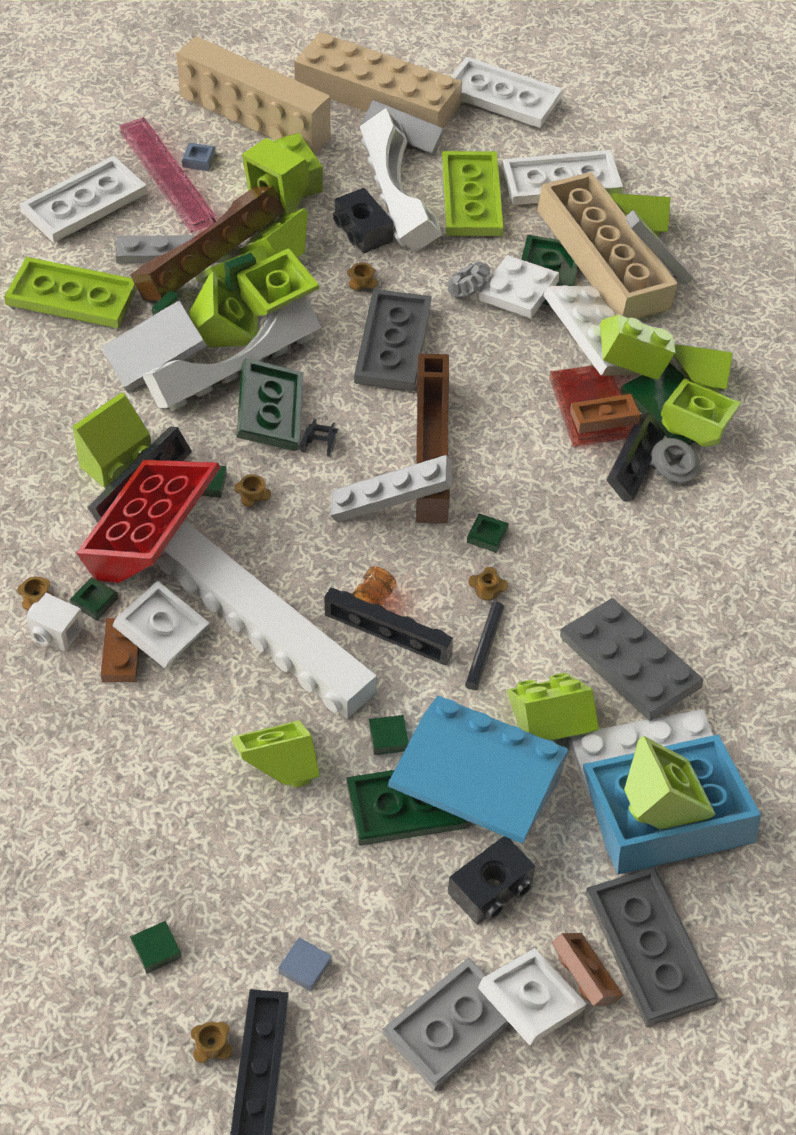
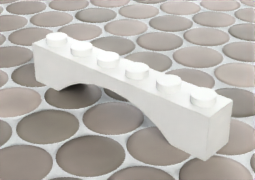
M385 108L360 126L363 135L361 142L369 152L368 162L376 171L374 179L383 191L380 196L389 208L387 214L394 221L393 225L396 228L394 232L395 238L401 246L407 245L415 253L443 234L436 215L421 200L411 198L405 195L403 191L401 162L407 138L401 123Z
M304 296L268 314L256 337L243 350L226 360L214 364H194L175 360L167 362L142 376L159 409L169 407L173 411L188 403L186 398L193 394L200 397L214 390L212 387L214 383L221 380L222 384H225L239 377L237 371L241 370L245 358L264 362L262 358L270 354L273 358L289 351L287 345L295 341L299 345L314 337L312 332L320 329L321 326L307 296Z

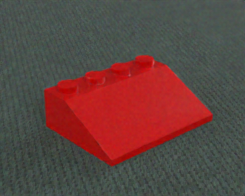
M143 460L76 552L92 577L98 581L120 583L155 564L220 470L219 463Z

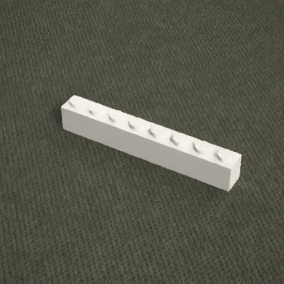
M186 521L181 524L157 559L158 566L165 574H173L179 579L182 587L188 593H195L202 598L203 603L211 612L220 613L226 618L228 625L235 632H243L249 637L251 644L258 651L267 652L273 657L275 664L282 671H290L298 678L300 685L306 691H314L333 713L339 712L348 719L376 694L377 676L190 524Z

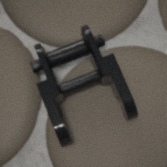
M313 419L312 424L306 427L301 443V452L305 453L308 443H312L313 439L327 441V457H331L336 444V433H338L336 423L333 422L331 426L319 425L317 420ZM321 431L329 434L328 437L321 435H315V432Z

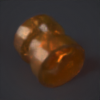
M373 566L367 570L363 576V583L358 584L352 594L356 598L371 604L375 603L384 606L386 603L385 597L390 596L397 586L396 580L385 569Z

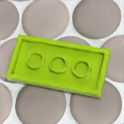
M442 151L446 236H503L497 151Z
M26 256L4 299L8 306L119 328L137 291V287L132 278Z

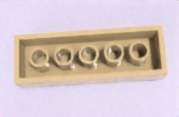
M322 32L318 33L294 61L296 81L330 95V99L365 112H367L372 100L444 128L461 106V80Z
M197 36L176 53L180 96L186 100L245 125L253 131L269 136L273 140L300 133L314 154L331 138L330 95Z
M592 172L542 184L537 211L591 285L599 291L600 296L607 306L613 310L614 315L618 314L627 318L639 319L671 310L678 283L653 251L630 228L625 214Z

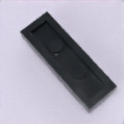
M649 412L640 415L639 424L633 426L606 479L622 501L625 502L634 500L652 460L650 453L654 446L663 440L665 436L664 431Z

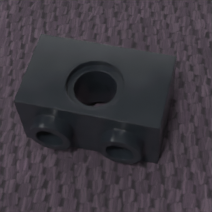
M365 188L335 199L333 220L336 226L342 228L347 233L350 243L357 245L363 254L393 242L394 221Z
M503 836L449 877L448 894L478 925L485 918L489 920L496 918L504 910L505 903L514 896L519 899L530 891L534 884L533 877L536 866L511 839ZM490 879H495L501 882L502 884L499 886H492L488 884L486 881Z

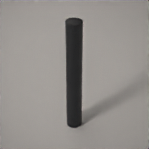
M493 602L491 604L465 683V687L468 689L478 690L504 611V605L500 602Z

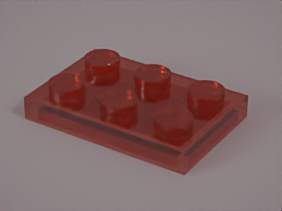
M594 365L550 371L549 380L573 447L628 438L633 428L632 425L579 433L570 414L571 403L620 396L613 375L601 376Z

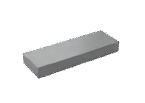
M372 100L361 125L387 108L401 123L407 138L406 145L430 155H435L445 133L443 128Z
M632 210L626 216V221L630 228L683 284L687 285L694 277L688 268L639 215Z

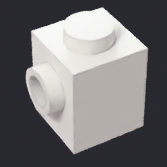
M45 593L38 603H34L27 614L32 638L41 645L47 646L50 644L66 652L84 628L80 608L48 593Z

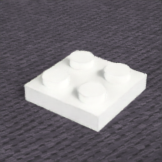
M507 255L479 291V300L532 318L545 300L543 294L547 287L556 286L559 282V272Z
M157 581L117 616L112 626L166 669L207 629L209 622Z
M535 948L485 976L478 986V989L529 1045L534 1044L580 1015L587 1005Z

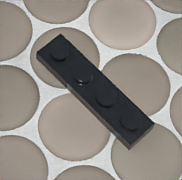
M170 426L87 507L97 523L143 460L184 461L192 453L179 428Z
M330 587L324 596V610L327 617L445 666L452 656L453 637L440 629L429 628L417 623L408 616H400L388 611L379 604H371L356 598L347 591H339Z
M249 990L230 1135H273L289 992Z

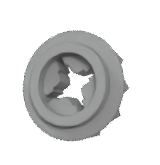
M481 261L475 264L469 263L467 267L461 268L458 273H454L453 278L448 281L449 293L453 297H465L474 294L486 284L491 275V269L487 263H482Z
M673 438L663 439L654 446L650 453L652 456L650 465L657 469L656 476L663 475L667 478V483L676 481L681 485L686 481L691 482L699 471L700 461L697 453L690 445L681 440ZM681 458L679 465L670 466L668 464L670 460L673 461Z

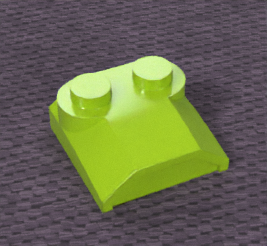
M684 378L663 406L661 412L662 424L670 433L683 435L701 446L710 447L717 445L721 442L723 433L739 409L741 401L731 399Z

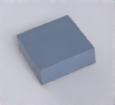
M189 143L182 158V167L209 171L216 155V147Z
M299 937L278 967L279 974L311 992L331 963L332 956Z

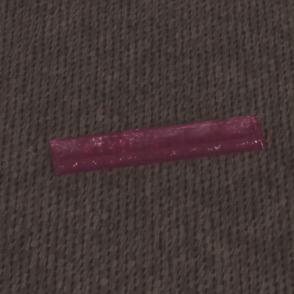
M145 117L119 125L121 135L189 231L194 232L215 223L216 215Z

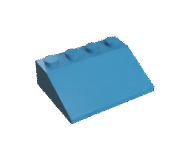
M437 695L422 716L389 780L388 787L523 844L560 779L568 749L555 744L553 741L540 738L523 731L519 727L511 726L489 717L485 713L477 712L451 699Z
M719 734L664 746L689 760L715 812V815L710 819L660 830L650 824L640 823L629 810L631 804L624 789L635 753L583 764V771L603 841L617 875L756 843L761 814Z

